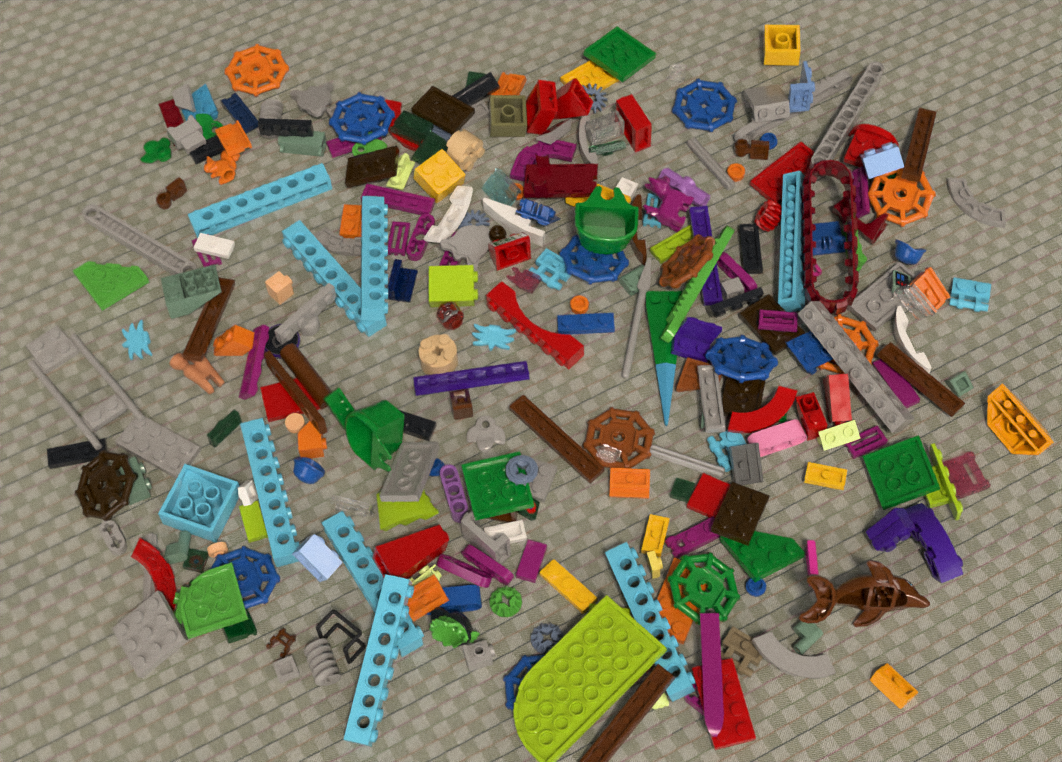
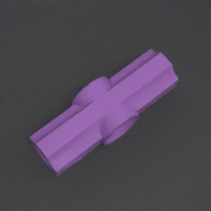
M664 168L658 178L663 176L669 177L672 188L687 196L694 197L692 202L697 207L707 205L710 195L698 188L693 179L688 176L682 177L669 168Z

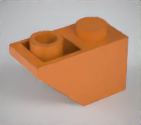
M238 325L232 326L214 340L213 355L243 356L253 348L255 333Z
M309 421L298 432L300 457L310 459L324 457V450L327 449V439L323 438V435Z

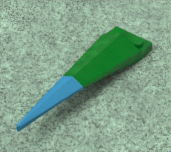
M648 291L646 292V314L664 423L667 427L677 355L671 354L672 340L667 343L660 336L668 324L666 318L670 315L669 313L673 310V306L683 292Z

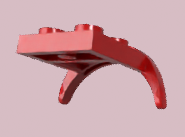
M859 124L854 126L848 134L849 137L853 134L855 135L844 157V162L861 167L863 163L860 155L864 154V151L872 148L875 150L882 148L883 144L892 142V144L896 143L898 147L899 144L894 135L889 131L871 124Z

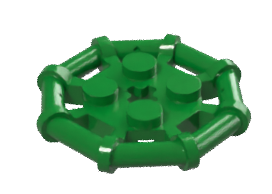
M712 552L681 556V561L671 576H668L667 580L670 583L674 608L679 609L695 621L696 625H700V613H705V610L709 608H714L715 612L719 613V621H727L732 608L740 600V594H738L733 573L734 569L729 568L713 556ZM704 562L705 566L699 568L694 563ZM713 565L714 567H716L718 570L722 572V574L718 573L711 566ZM685 568L690 571L686 579L680 577ZM725 578L727 579L729 591L723 586ZM707 584L709 592L702 591L701 585ZM679 585L684 586L683 594L686 597H684L683 599L681 598ZM724 597L728 598L725 606L722 607L720 605ZM691 602L698 608V611L695 612L685 603Z

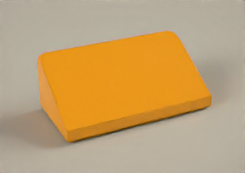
M888 663L876 670L870 679L899 709L903 708L918 694V691Z

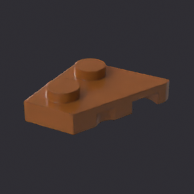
M687 357L676 391L700 390L697 366L712 364ZM721 374V375H718V377H719V384H720V381H721V378H722V374Z

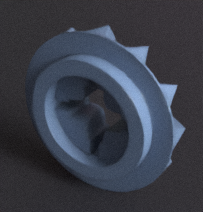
M515 456L506 465V475L509 481L514 482L516 485L523 484L525 486L529 482L533 483V480L538 475V466L535 460L529 456ZM518 468L522 470L526 468V475L523 473L518 474Z
M550 622L548 624L541 623L538 627L534 628L531 635L533 648L541 654H547L564 637L563 631L560 630L558 625L555 626ZM545 634L547 636L551 634V639L553 640V642L549 640L543 642V635Z

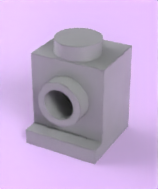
M487 640L468 646L462 645L469 672L493 665L492 657L495 656L492 644L488 645Z

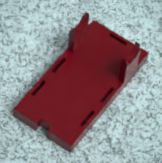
M535 153L537 164H526L524 198L589 197L595 187H597V181L594 180H598V163L550 164L549 154L547 156H538Z

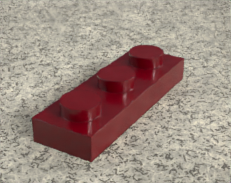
M174 99L158 104L167 128L177 127L184 123Z

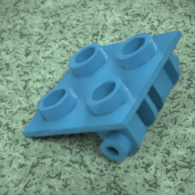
M204 84L192 93L196 112L181 109L186 121L190 115H193L196 119V114H208L213 120L218 118V111L207 84Z

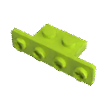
M935 443L930 444L929 455L940 490L924 496L930 508L949 504L956 521L960 519L963 506L961 501H957L955 496L956 488L953 483H950L948 478L949 470L942 463V452L940 449H937Z

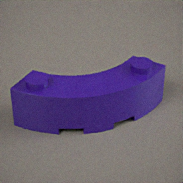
M922 503L905 509L916 527L910 534L916 542L920 541L925 548L924 556L932 577L940 583H944L963 575V561L956 554L950 538L934 515L933 510L930 507L927 508Z

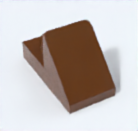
M462 389L449 392L454 419L459 420L473 417L469 390Z

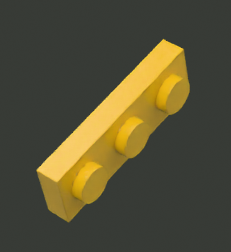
M555 559L540 571V576L582 614L589 609L590 603L595 604L597 602V597Z

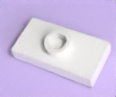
M200 233L194 245V251L229 259L235 242Z

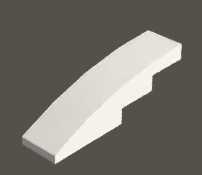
M487 198L483 199L484 212L495 222L513 234L524 232L529 235L531 243L543 247L545 244V231L531 227V220L518 216L517 208Z

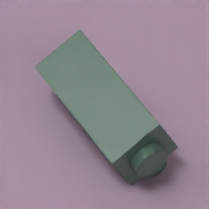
M314 131L313 137H278V145H280V152L324 157L327 145L325 132Z

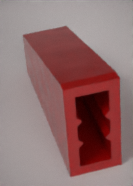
M440 525L376 546L372 558L383 578L387 574L408 579L446 551L449 536Z

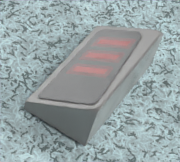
M571 119L556 123L537 136L536 140L551 145L571 131Z

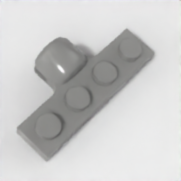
M328 283L275 329L277 341L283 345L286 341L292 339L297 331H302L304 336L315 335L320 329L318 315L322 309L333 303L337 297L334 286Z

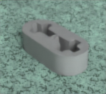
M112 520L102 522L99 531L110 552L117 556L125 553L127 543L117 524ZM108 527L111 528L113 532L112 535H109V533L107 532ZM117 540L120 547L116 548L113 541Z

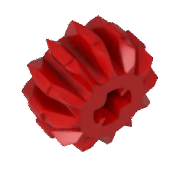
M771 199L765 201L757 211L754 223L763 231L769 232L774 230L781 221L782 206Z

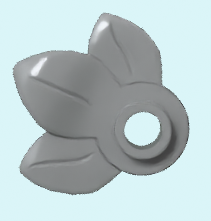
M482 416L477 420L476 425L468 430L467 442H477L480 451L486 454L494 443L499 445L505 444V433L502 428L496 426L492 417ZM484 422H488L490 425L489 427L484 428L482 424Z

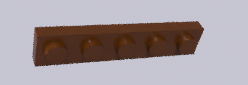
M890 342L878 353L877 356L949 416L953 417L965 405L960 398L893 343Z

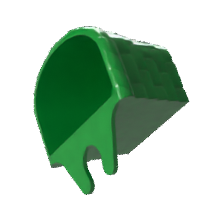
M597 186L585 202L575 204L576 231L581 246L586 250L598 254L619 253L626 248L637 232L639 208L630 205L626 201L620 188H614V197L611 200H605L601 196L602 188Z
M381 400L373 405L350 412L345 421L346 436L350 447L373 470L380 468L390 472V466L384 461L387 459L391 460V455L400 448L403 440L405 415L387 400Z

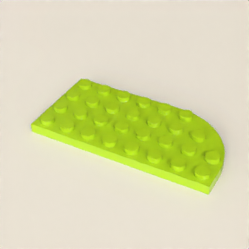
M606 595L530 669L519 685L513 709L515 726L522 744L538 762H556L667 651L661 642L609 596Z

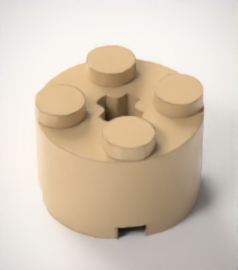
M462 129V132L456 131L448 140L446 154L461 170L469 172L472 170L477 159L484 155L485 149L481 139L468 130Z
M447 334L433 335L421 341L419 358L421 368L426 375L442 374L455 370L458 366L457 347Z

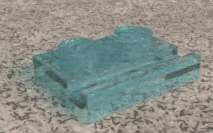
M499 168L495 169L494 174H491L482 186V189L493 201L512 206L517 199V195L522 192Z

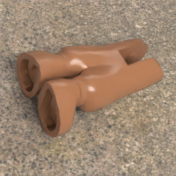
M177 353L170 360L169 365L173 369L182 370L185 377L196 383L209 395L215 392L208 382L209 379L218 387L225 383L205 356L202 362L189 360L193 364H189L186 359H183L182 353Z

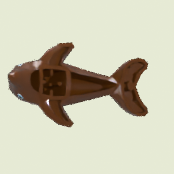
M868 560L866 564L871 573L858 574L836 588L826 577L816 574L809 575L807 583L815 591L817 600L807 610L801 612L799 619L805 623H819L831 614L834 606H848L864 610L853 622L855 627H864L879 621L886 612L904 610L911 607L926 608L930 606V602L918 593L910 581L893 575L890 569L881 562Z

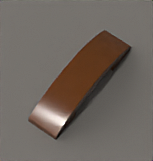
M638 194L632 206L639 208L638 220H642L641 194ZM636 232L630 240V244L636 258L642 265H645L647 260L645 239L638 240Z

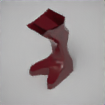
M843 198L834 205L832 213L837 215L842 223L845 224L847 217L843 215V208H846V198ZM883 213L873 222L867 224L856 216L858 233L873 245L888 225L885 223L888 214Z

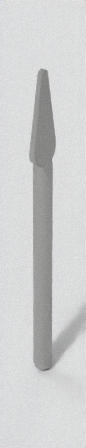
M651 258L647 259L637 284L639 294L622 371L624 379H627L630 374L646 292L650 290Z

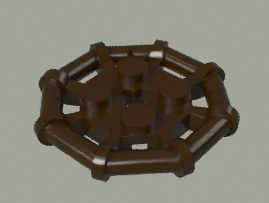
M107 450L100 451L98 456L86 466H82V473L77 490H75V496L78 497L83 509L82 514L86 518L94 517L109 521L125 505H129V498L136 475L133 473L128 462V456L125 453L118 454L108 452ZM109 460L113 461L111 466H107ZM121 466L125 475L120 474L119 469ZM116 499L118 502L109 508V504ZM96 504L100 505V510L94 509Z

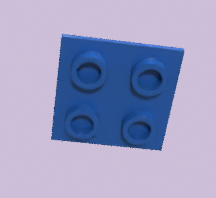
M527 198L525 200L521 199L519 205L522 208L516 210L517 213L521 214V217L536 219L537 223L541 225H548L561 219L555 216L556 211L553 208L543 206V204H540L538 207V202L534 203V201Z
M839 221L815 224L816 231H812V241L816 242V248H813V256L846 252L844 249V242L846 240L845 236L841 234Z
M812 331L786 342L799 363L811 375L817 372L816 367L833 360Z

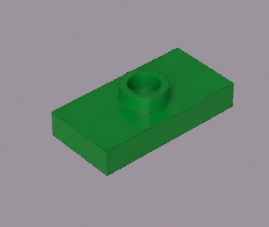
M337 387L322 399L343 430H345L346 417L355 409L340 387Z

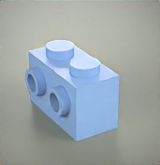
M892 142L883 144L882 148L876 150L874 148L864 151V154L860 155L866 176L869 179L904 167L899 147L896 143L892 144Z
M315 534L307 537L292 553L319 582L327 580L343 563L339 559V555L335 551L330 550L325 545V541Z

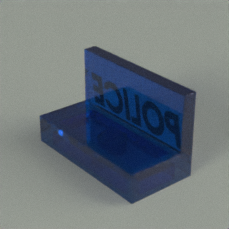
M399 259L394 260L387 287L389 300L411 302L418 270L403 268L402 260Z

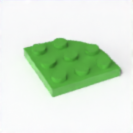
M232 562L207 570L197 576L191 582V586L186 594L183 595L181 615L188 639L248 620Z

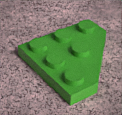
M88 261L73 270L76 278L102 311L149 283L147 276L139 266L122 267L121 264L106 263V265Z

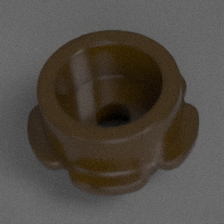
M500 225L493 226L489 231L491 241L506 238L507 235L506 230Z

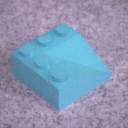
M184 464L158 515L164 525L181 531H188L192 535L216 543L239 499V483Z

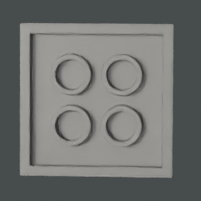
M156 591L112 628L139 678H144L189 641L163 593L160 591Z

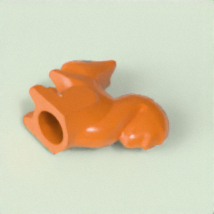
M224 150L220 155V160L217 161L207 156L204 171L212 173L211 178L219 176L220 185L234 180L237 167L236 161L239 160L240 154L228 157Z

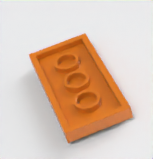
M674 557L657 599L663 609L660 611L662 618L666 617L671 628L668 629L670 636L674 635L677 642L684 645L693 620L673 606L672 591L667 580L668 576H671L681 561ZM685 568L680 577L686 579L690 571ZM707 584L701 585L702 591H706ZM679 585L681 598L683 599L684 597H686L683 594L684 586ZM691 602L685 603L695 612L698 611V608ZM649 617L647 623H652L656 617Z

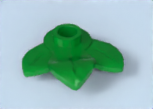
M208 114L195 115L197 122L202 127L203 136L206 140L216 136V133L212 132L213 128L223 126L220 122L214 121Z
M163 137L158 142L155 140L146 142L143 146L146 153L140 158V161L143 163H153L156 160L160 162L169 160L172 155L169 139Z

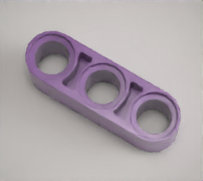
M448 464L440 470L441 484L453 521L461 523L462 517L468 512V504L458 471L455 466ZM448 475L453 476L452 478H445ZM453 492H458L457 495H450ZM458 509H463L462 512H455Z

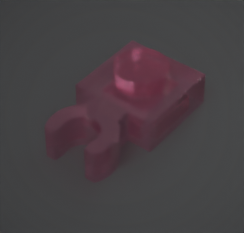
M513 267L512 270L516 275H507L508 280L515 283L518 288L533 294L542 280L540 275L526 269L521 273L518 268Z

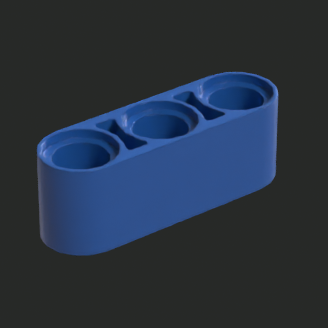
M478 585L443 588L449 601L439 607L449 613L453 611H476L482 608L481 591Z

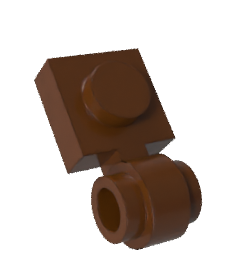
M739 139L735 143L734 152L739 157L750 154V159L768 160L769 141L751 140V145H749L747 140Z
M178 177L166 186L167 191L159 193L156 197L157 205L165 210L171 206L172 201L174 202L187 192L184 180Z

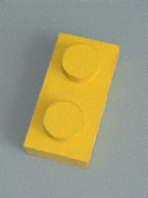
M808 462L804 483L844 491L847 469Z
M650 514L641 553L647 554V552L655 551L656 556L661 557L670 518Z

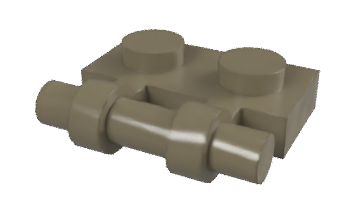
M732 627L722 642V646L727 651L725 653L721 651V661L732 658L734 653L743 658L742 663L733 658L737 673L751 678L754 670L748 667L749 664L752 663L758 667L763 657L752 643L754 638Z

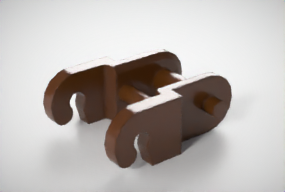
M283 628L279 630L276 637L273 635L270 639V644H267L266 648L271 649L275 643L280 642L285 646L284 653L280 654V657L284 658L291 650L290 646L296 641V635H289L286 633V629ZM283 636L289 639L287 643L281 640Z

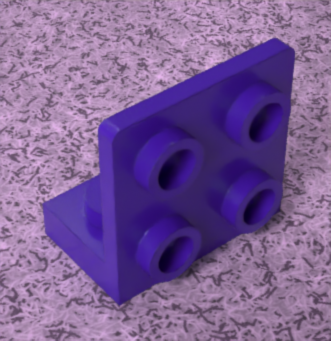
M687 317L672 338L671 354L707 363L709 360L706 358V352L710 350V344L722 332V327L694 317Z

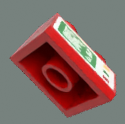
M524 232L512 234L509 237L494 240L488 244L489 255L497 271L531 259L530 237Z

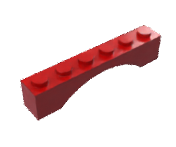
M501 281L486 295L487 306L492 312H497L505 322L511 323L517 332L523 333L531 343L540 346L542 351L546 355H551L555 358L560 366H565L569 370L584 356V345L573 336L550 332L532 323L520 309L515 291Z

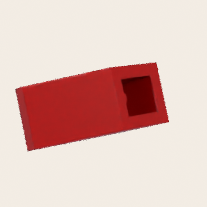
M812 392L795 397L799 421L807 436V441L819 437L818 432L827 429L828 426L815 393Z

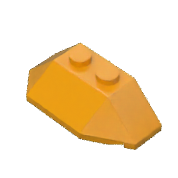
M1003 383L988 395L987 425L1012 454L1040 455L1054 443L1042 424Z

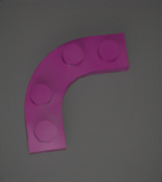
M556 140L551 145L538 141L537 144L530 147L526 146L516 157L510 178L525 182L526 164L537 163L535 153L538 156H547L549 154V158L572 162L577 144Z

